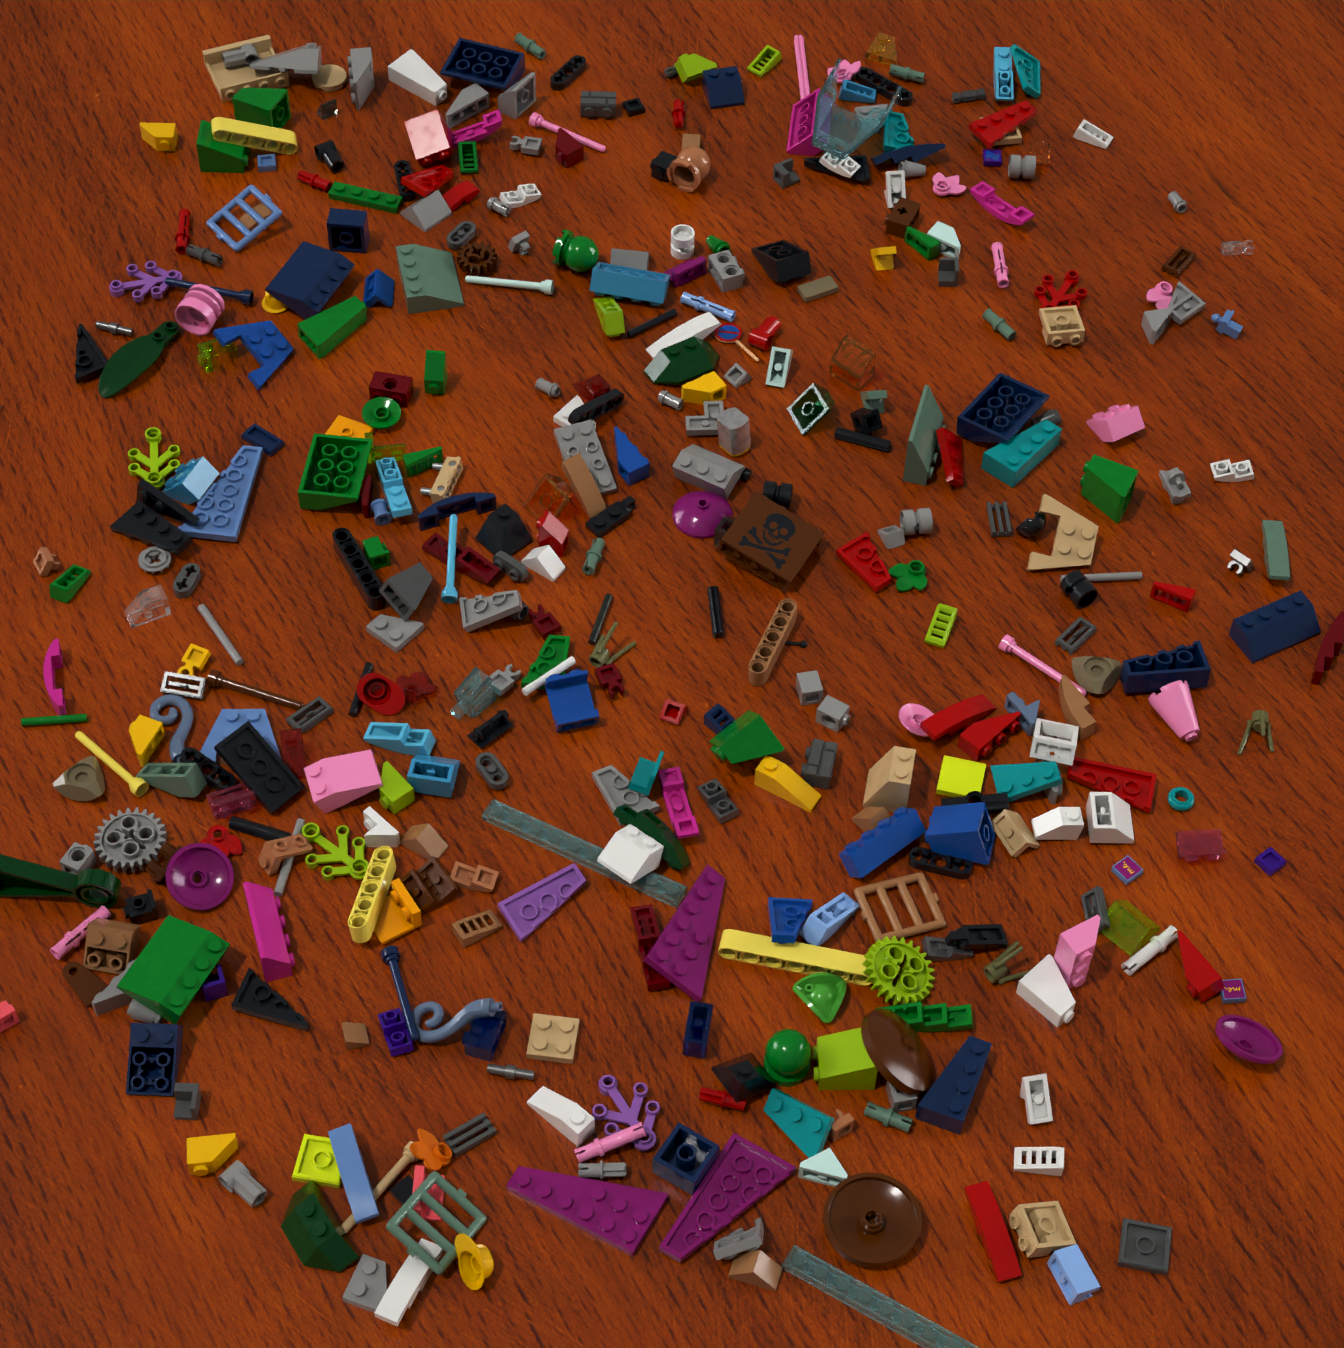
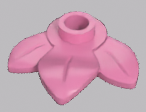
M844 59L837 68H828L827 74L829 77L834 78L837 83H843L844 79L850 80L852 75L860 70L861 62L857 61L850 64Z
M938 172L932 179L934 183L933 192L938 196H946L948 194L959 195L965 192L967 188L964 185H959L958 175L945 177L942 173Z
M1162 281L1155 288L1149 289L1146 299L1148 302L1156 303L1157 309L1168 308L1174 293L1172 291L1173 287L1170 283Z

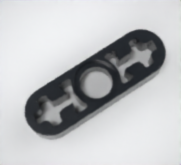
M576 55L566 62L551 76V88L561 91L574 81L586 69L585 57Z
M399 160L394 164L399 196L403 197L404 202H410L416 198V193L401 184V177L412 174L410 163L406 160Z
M194 748L182 750L179 763H197L200 770L204 767L211 768L213 773L210 775L202 772L207 785L221 794H229L233 791L236 782L233 774ZM186 757H187V758L193 757L194 759H193V760L190 759V760L188 761V760H186ZM228 781L229 784L222 785L221 782Z
M914 847L909 852L908 863L914 869L956 879H967L971 875L972 863L970 860L938 854L931 849ZM917 855L921 856L920 861L916 860ZM940 859L943 860L946 863V865L944 867H938L934 864V861ZM960 866H964L963 871L959 870Z

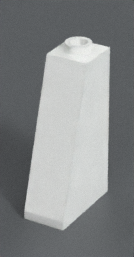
M410 49L388 66V77L391 82L427 102L437 106L447 98V84L414 50Z

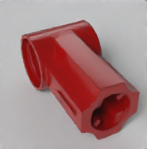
M771 315V317H767L758 329L753 328L748 337V344L766 351L770 347L772 338L781 328V323L777 317Z

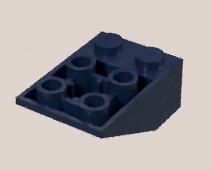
M131 1023L126 1094L174 1096V1085L177 1080L182 1050L183 1025Z

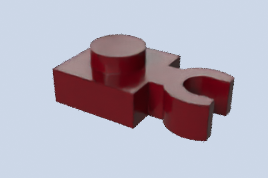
M541 604L537 605V613L528 609V616L532 620V626L542 639L561 631V625L551 612L544 614V608Z
M614 663L594 669V674L602 690L608 688L610 699H614V691H619L621 696L624 695V686L621 684L622 677Z

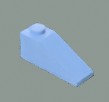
M843 892L811 913L799 935L810 945L820 946L860 906Z

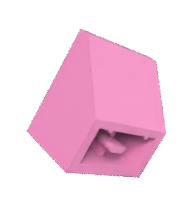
M1129 404L1120 407L1119 405L1111 406L1107 412L1095 413L1092 415V419L1086 421L1087 425L1103 442H1115L1145 428L1139 407L1130 406Z

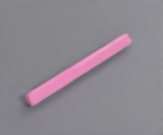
M795 35L794 46L800 97L803 99L810 94L803 36Z

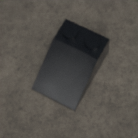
M786 240L751 248L753 255L767 275L777 283H787L789 279H801L805 275L811 274L809 252Z

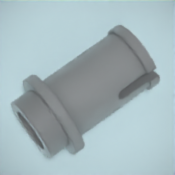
M1172 191L1167 198L1173 205L1175 212L1183 213L1187 209V202L1179 196L1178 192Z
M491 197L487 202L489 210H494L505 217L511 211V206L500 202L497 197Z
M539 378L535 383V388L547 393L549 397H557L560 394L561 387L558 383H551L543 378Z
M662 390L658 396L660 404H666L677 411L681 409L684 402L683 399L670 394L668 390Z

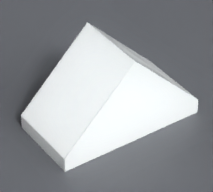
M550 545L533 548L521 561L526 567L552 582L566 570L565 565Z

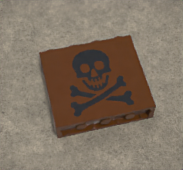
M756 491L722 537L717 551L786 593L801 567L815 547L819 545L824 533Z

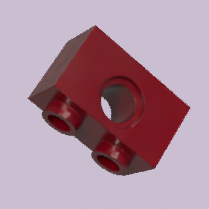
M375 371L369 385L370 400L377 397H387L403 407H408L414 391L413 377Z

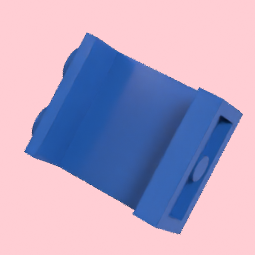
M576 669L570 671L569 674H553L545 680V689L557 733L595 725L599 722L598 709L594 708L587 682V670L581 671Z

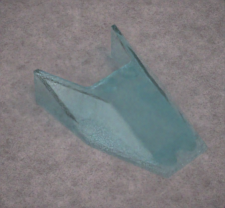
M838 58L817 96L812 146L844 160L883 126L898 103L902 86L899 85L890 104L884 110L873 108L865 119L835 104L838 96L836 91L837 77L842 60ZM879 113L874 118L872 117V114Z

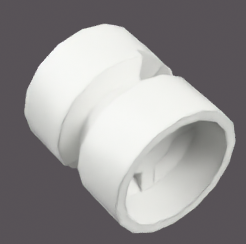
M680 224L671 230L670 253L676 259L686 260L694 254L695 231L691 226Z

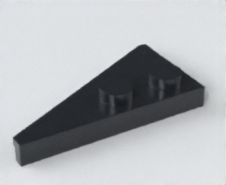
M866 155L849 156L861 166L851 178L839 175L823 166L819 162L821 157L804 158L805 167L870 184Z
M79 324L77 329V359L75 360L76 374L74 375L77 384L102 374L108 362L83 324Z
M142 479L138 483L136 503L141 501L157 513L195 526L200 520L196 515L146 480Z
M248 968L231 1004L232 1010L308 1032L310 1025L305 1021V1018L299 1012L296 1013L282 996L273 991L269 984L259 979L255 972Z

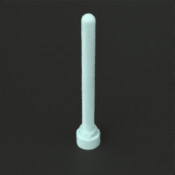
M469 275L465 277L467 283L540 290L546 295H552L554 290V280L548 279L540 283Z

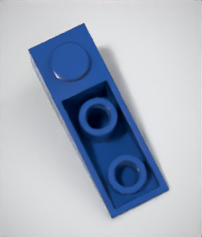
M617 426L614 427L618 474L630 486L649 477L650 463L646 457L640 454L637 446L628 440L627 435L621 432Z

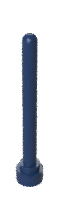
M169 277L165 279L166 285L190 289L191 286L199 284ZM209 286L221 296L239 299L242 304L251 305L253 302V290L245 289L238 292Z
M387 946L381 950L380 954L383 962L390 968L410 1039L417 1041L419 1033L398 966L400 953L398 947Z

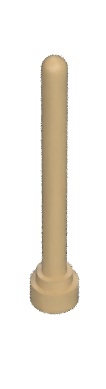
M409 1141L403 1148L404 1152L401 1159L373 1189L375 1200L382 1195L409 1163L419 1160L409 1149V1146L415 1142ZM353 1213L341 1225L346 1234L356 1224Z

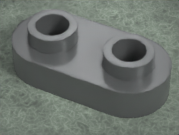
M463 221L447 235V246L455 250L461 249V246H465L476 235V225L471 221Z
M499 551L493 556V564L500 568V571L509 575L512 580L522 582L529 576L525 565L507 553Z
M490 752L479 754L475 760L476 769L487 785L494 790L505 788L508 784V773L497 757Z

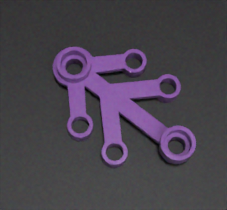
M148 261L145 263L146 271L159 275V277H153L138 270L137 265L130 264L126 267L127 274L141 280L122 283L120 280H114L110 283L109 290L113 297H121L127 289L142 287L140 290L137 289L132 292L135 302L143 301L144 296L150 290L152 297L159 299L169 287H175L166 285L165 279L169 277L182 280V274L176 270H163L157 267L156 262Z
M604 1075L600 1078V1093L604 1096H610L621 1112L607 1110L603 1104L594 1105L592 1116L596 1120L613 1121L605 1125V1136L622 1130L614 1122L626 1124L630 1127L639 1123L637 1119L643 1098L647 1096L648 1090L645 1083L638 1082L634 1085V1098L631 1108H629L617 1089L616 1078L612 1075ZM609 1081L612 1082V1084L605 1085L604 1082ZM642 1088L644 1092L639 1093L636 1090ZM654 1100L647 1102L645 1106L647 1115L643 1127L648 1140L637 1139L633 1141L634 1147L639 1151H649L656 1144V1135L652 1128L655 1117L660 1112V1105ZM655 1107L656 1110L650 1111L648 1108ZM597 1110H602V1111H603L602 1114H597V1113H595V1112H596ZM613 1128L616 1131L614 1133H609L607 1130Z

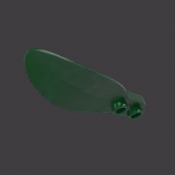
M172 321L164 322L149 335L136 338L118 349L110 357L100 376V396L102 398H110L116 395L147 371L161 356L163 349L179 337V325Z

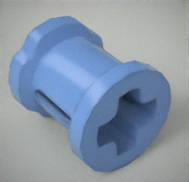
M376 499L370 504V510L375 515V523L380 526L388 524L392 520V515L387 510L388 504L385 499Z

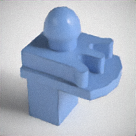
M1227 309L1223 317L1219 316V314L1211 316L1212 321L1218 323L1216 331L1237 339L1243 326L1230 320L1235 311Z

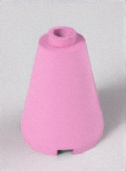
M1182 680L1169 683L1160 688L1161 693L1158 695L1155 692L1148 698L1150 705L1180 740L1189 742L1198 737L1197 733H1199L1200 729L1187 681L1183 683Z

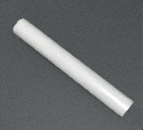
M573 656L569 657L522 688L523 694L525 696L529 695L544 685L546 678L550 675L560 674L576 663Z

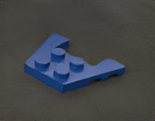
M271 320L219 328L213 332V335L223 347L240 339L261 365L260 368L248 374V379L257 390L261 389L263 384L285 362L294 349Z

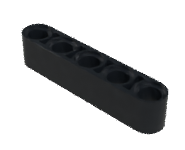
M337 528L332 534L336 554L368 608L373 611L383 609L386 605V600L379 592L382 587L381 582L351 532L346 528Z

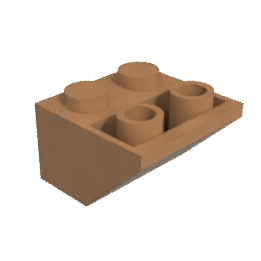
M96 918L88 923L83 966L90 970L121 974L129 962L135 958L139 945L141 925Z

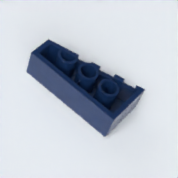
M1198 640L1190 646H1176V649L1172 651L1161 650L1158 651L1157 655L1149 656L1147 654L1124 660L1120 681L1124 693L1161 691V687L1178 680H1182L1183 683L1187 681L1189 689L1207 687L1211 669L1201 642Z
M969 1036L918 1104L915 1119L960 1135L988 1061L992 1043Z

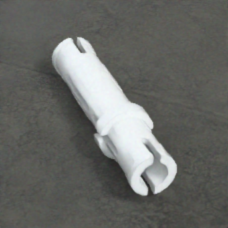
M1170 925L1158 936H1153L1146 946L1121 964L1122 969L1127 967L1124 972L1131 976L1156 954L1164 952L1167 948L1166 946L1178 938L1177 933L1173 934L1177 929Z

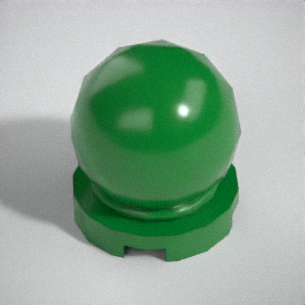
M562 230L563 236L562 238H557L552 255L556 257L552 263L560 267L566 264L569 269L580 273L592 269L599 259V250L595 242L587 236L578 235L574 237L572 231Z
M782 1029L776 1031L768 1040L765 1046L763 1068L773 1081L778 1082L779 1086L792 1087L799 1085L801 1080L809 1073L811 1046L806 1036L795 1029Z

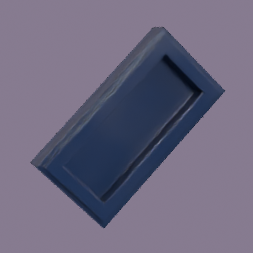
M255 423L241 434L242 440L252 446L262 447L263 453L270 457L284 446L283 440Z

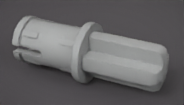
M601 1160L600 1163L578 1164V1176L582 1178H600L603 1180L604 1177H625L627 1174V1166L624 1162L603 1163V1160Z

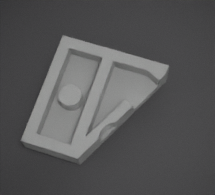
M383 614L377 616L366 626V631L396 653L424 630L422 622L412 620L404 622L402 618Z
M363 1254L342 1296L343 1302L374 1313L387 1291L386 1262Z

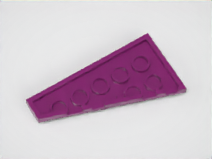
M709 865L702 870L643 960L697 1003L702 999L725 878Z
M733 1133L659 1246V1251L681 1263L796 1171V1167Z
M518 1166L506 1185V1190L632 1257L669 1198V1193Z

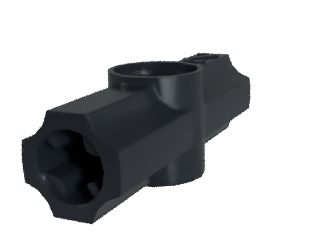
M972 791L962 797L941 798V806L985 802L989 814L1001 813L1004 809L1009 810L1007 793L983 795L978 791Z

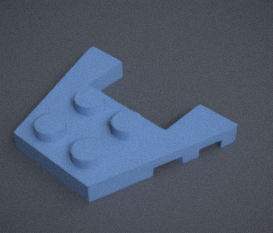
M222 709L200 751L217 763L218 753L214 747L249 721L281 758L265 709Z

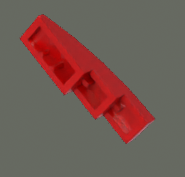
M983 694L977 695L937 712L922 721L920 728L935 741L946 733L950 736L961 728L966 730L974 722H978L994 712L996 707Z
M988 1181L964 1187L977 1234L981 1236L987 1259L990 1258L996 1281L1001 1282L1022 1276L1007 1227Z

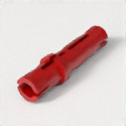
M185 208L179 212L178 232L175 235V240L177 241L175 250L178 254L186 253V248L190 241L189 223L191 212Z

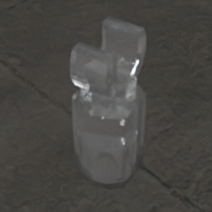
M1253 240L1222 242V255L1254 254Z

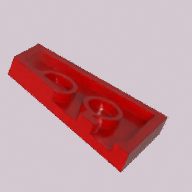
M868 531L836 550V555L874 592L891 583V576L883 560H880L877 549L870 540Z

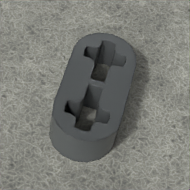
M188 563L182 567L173 582V590L176 597L187 598L194 591L201 579L200 567L197 564Z

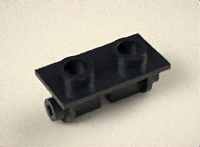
M499 710L495 716L480 727L474 728L473 732L468 734L467 737L480 749H483L513 727L514 724L507 719L509 714L506 710Z

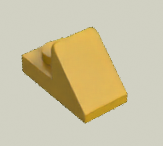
M896 246L870 249L877 271L894 268L893 254L897 253Z

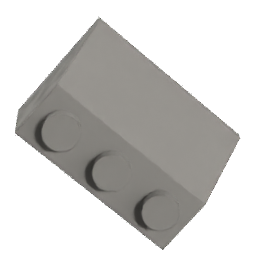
M692 444L681 450L672 465L675 478L705 491L716 493L727 500L745 466Z

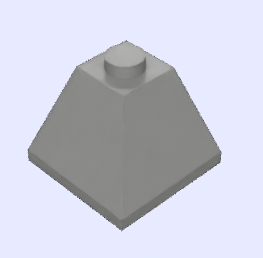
M531 72L509 87L503 94L499 95L497 102L498 110L501 113L517 119L536 101V79L534 72Z

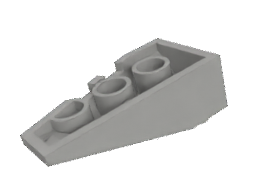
M306 43V45L252 61L250 69L274 70L275 67L280 72L294 69V73L318 74L322 67L321 46H317L316 43Z

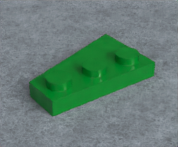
M548 636L539 651L536 661L531 664L527 676L522 679L521 688H524L568 659L570 636ZM566 670L563 671V672L560 673V674H561V675L566 674ZM545 684L539 687L538 689L546 690Z

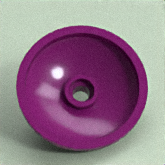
M694 491L683 495L677 500L673 507L672 517L675 526L685 535L698 539H708L722 534L729 528L732 522V509L727 500L716 493Z
M193 843L184 846L172 856L166 868L165 879L168 891L176 902L188 909L200 911L214 908L227 898L233 886L234 872L230 860L220 849L206 843ZM195 875L200 877V883H196L193 880Z
M1224 1015L1216 1023L1215 1030L1220 1042L1237 1058L1262 1065L1275 1063L1280 1059L1283 1053L1280 1041L1260 1023L1239 1015Z

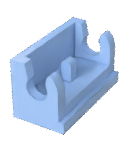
M1077 1244L1054 1251L1047 1261L1049 1269L1070 1306L1091 1298V1293L1099 1290L1101 1287Z

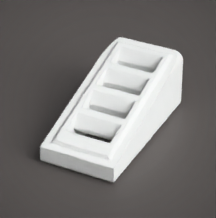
M1083 119L1073 135V138L1104 149L1108 147L1114 138Z
M1064 1147L1014 1148L1013 1171L1062 1176L1064 1170ZM1022 1155L1026 1156V1164H1021ZM1032 1156L1036 1157V1164H1031ZM1042 1157L1046 1158V1164H1041ZM1052 1159H1056V1164H1051Z

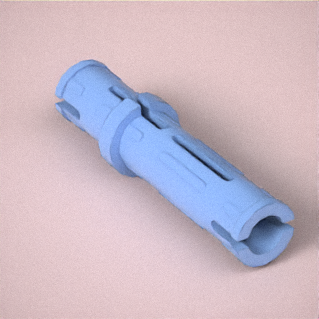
M683 292L680 299L682 304L694 307L696 311L710 312L712 315L729 322H733L736 311L707 301L702 296L697 297Z

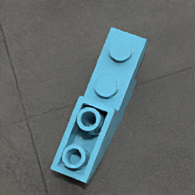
M994 47L993 85L995 100L1013 102V71L1010 47Z
M395 457L376 460L375 464L381 487L392 517L397 518L413 514Z

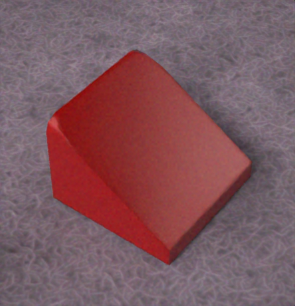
M665 699L659 719L680 725L688 706Z

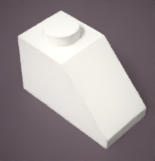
M1057 807L1031 820L1035 840H1077L1084 827L1080 807Z

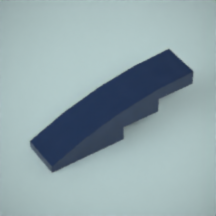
M943 143L908 145L888 150L870 159L873 165H878L890 159L891 163L896 164L908 157L911 162H917L946 146Z

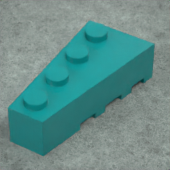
M1045 419L1013 436L1008 443H1000L983 453L981 469L1013 488L1059 445L1062 428Z

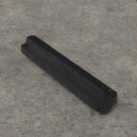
M837 427L834 437L836 439L889 452L891 448L890 440Z
M709 586L707 593L712 633L714 638H722L724 636L719 588L717 586Z
M232 816L228 823L230 829L270 841L291 836L290 832L236 816Z

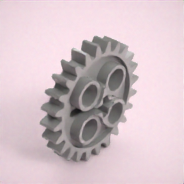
M136 807L134 812L127 808L124 814L118 810V816L115 817L110 814L111 820L103 819L104 826L97 827L99 833L94 834L96 841H93L96 855L99 856L101 863L105 862L107 868L113 865L115 872L120 867L123 873L128 868H131L132 873H135L136 867L143 871L144 864H148L153 858L159 861L158 850L168 839L166 828L162 824L161 818H156L154 812L148 815L147 809L139 813L138 807Z

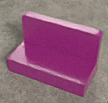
M703 256L696 259L692 258L665 271L664 274L671 275L670 283L677 288L705 274L706 259Z

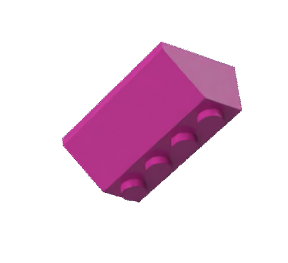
M819 88L795 103L792 107L786 151L788 154L815 156L827 148L833 101Z
M244 882L246 901L265 981L269 982L293 976L291 967L295 966L293 953H288L287 948L291 947L288 934L283 935L282 929L286 928L284 916H279L278 910H282L279 896L274 897L271 888Z

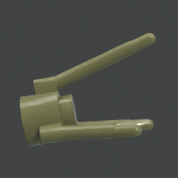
M614 622L606 636H600L593 652L588 658L593 666L599 668L611 664L636 645V642L633 641L609 658L610 652L605 646L615 631L618 622Z
M1256 710L1252 713V719L1247 720V728L1239 746L1238 755H1241L1251 728L1256 732H1261L1262 736L1267 734L1270 752H1274L1269 714L1264 710Z
M1018 941L1014 942L995 960L983 968L986 978L991 983L997 981L1001 985L1007 981L1022 978L1029 972L1025 971L1005 976V973L1008 972L1005 963L1023 950L1022 946L1014 950L1019 945Z

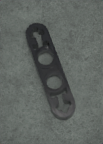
M861 67L856 73V81L858 83L876 89V93L899 106L908 107L912 104V92L867 67Z
M616 388L574 409L569 415L568 422L572 425L587 420L593 421L619 407L624 400V394Z

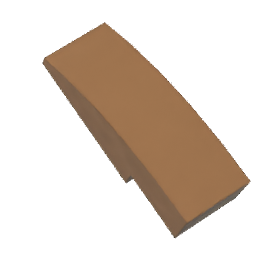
M580 453L563 461L560 467L570 482V488L590 520L606 509L601 493Z
M1064 674L1061 676L1059 684L1061 709L1069 725L1079 726L1078 740L1081 741L1093 735L1096 721L1088 713L1089 701Z

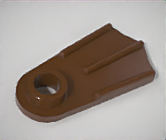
M70 962L63 968L64 978L86 1007L91 1006L94 997L108 987L78 962ZM72 971L78 972L76 975H70Z

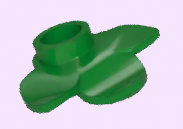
M913 560L908 565L896 564L888 571L891 576L897 578L896 589L898 591L907 592L913 587L921 591L927 586L926 568L919 560Z

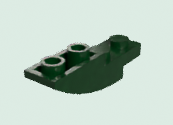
M626 804L616 808L613 815L619 818L618 821L625 826L631 824L637 827L640 831L664 846L661 857L668 861L670 867L682 870L690 865V860L682 844L658 816L648 809L637 812Z

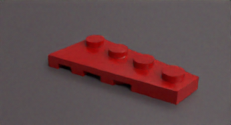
M1025 100L969 123V130L990 149L994 146L995 142L1003 140L1006 134L1014 132L1017 126H1022L1036 116L1037 110Z
M1074 757L1073 765H1069L1067 778L1098 792H1112L1129 805L1150 813L1157 774Z

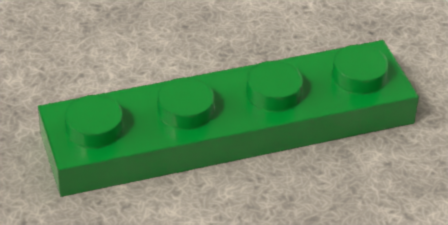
M336 181L328 192L329 199L397 214L403 203L402 196Z

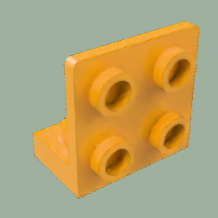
M399 878L391 881L392 891L385 898L373 931L382 945L422 925L421 911Z

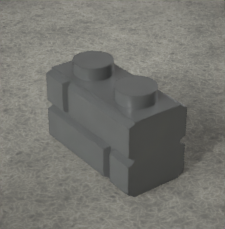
M581 91L580 117L616 118V92Z
M813 739L811 747H806L805 759H808L807 764H802L800 776H804V781L811 787L817 786V788L829 789L837 756V743Z

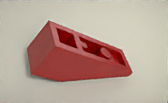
M1180 930L1177 934L1187 982L1185 988L1192 998L1196 997L1200 1003H1203L1224 989L1222 977Z

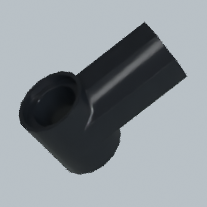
M332 140L314 146V151L319 161H323L331 172H335V174L341 172L342 168L345 167L344 161L337 153L336 146Z

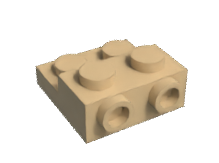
M1076 305L1039 308V317L1043 325L1042 334L1046 345L1059 347L1065 343L1078 345L1080 342H1083L1085 328Z
M1058 1201L1018 1204L1009 1214L1010 1227L1016 1229L1019 1236V1249L1025 1251L1027 1258L1048 1256L1052 1251L1076 1244Z

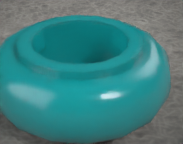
M1184 787L1173 788L1167 797L1169 805L1178 811L1189 810L1195 801L1192 792ZM1175 797H1183L1186 799V801H1178Z

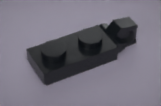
M628 496L622 502L617 501L587 521L585 527L597 538H602L629 519L631 511L636 507V500Z
M1001 924L962 925L961 928L950 931L947 937H945L947 946L956 947L960 945L961 949L1006 948L1008 945Z

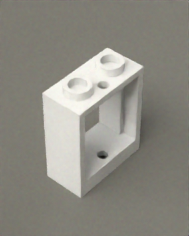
M1036 718L1029 757L1073 765L1079 726Z

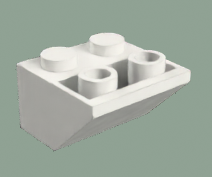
M1089 792L1086 814L1090 843L1134 844L1130 805L1112 792Z

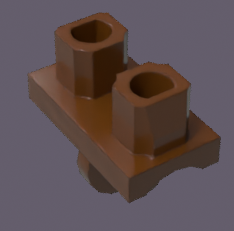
M165 842L158 850V853L167 859L164 864H160L153 858L144 868L153 877L151 881L155 884L160 882L166 874V868L170 859L182 848L180 845L175 847Z

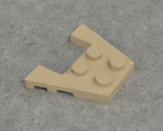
M1043 494L1039 513L1059 518L1052 554L1048 556L1031 552L1026 571L1090 566L1099 526L1049 495Z

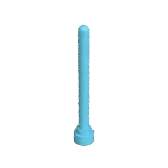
M456 514L450 515L446 587L441 592V601L447 604H453L458 601V592L454 587L458 522Z

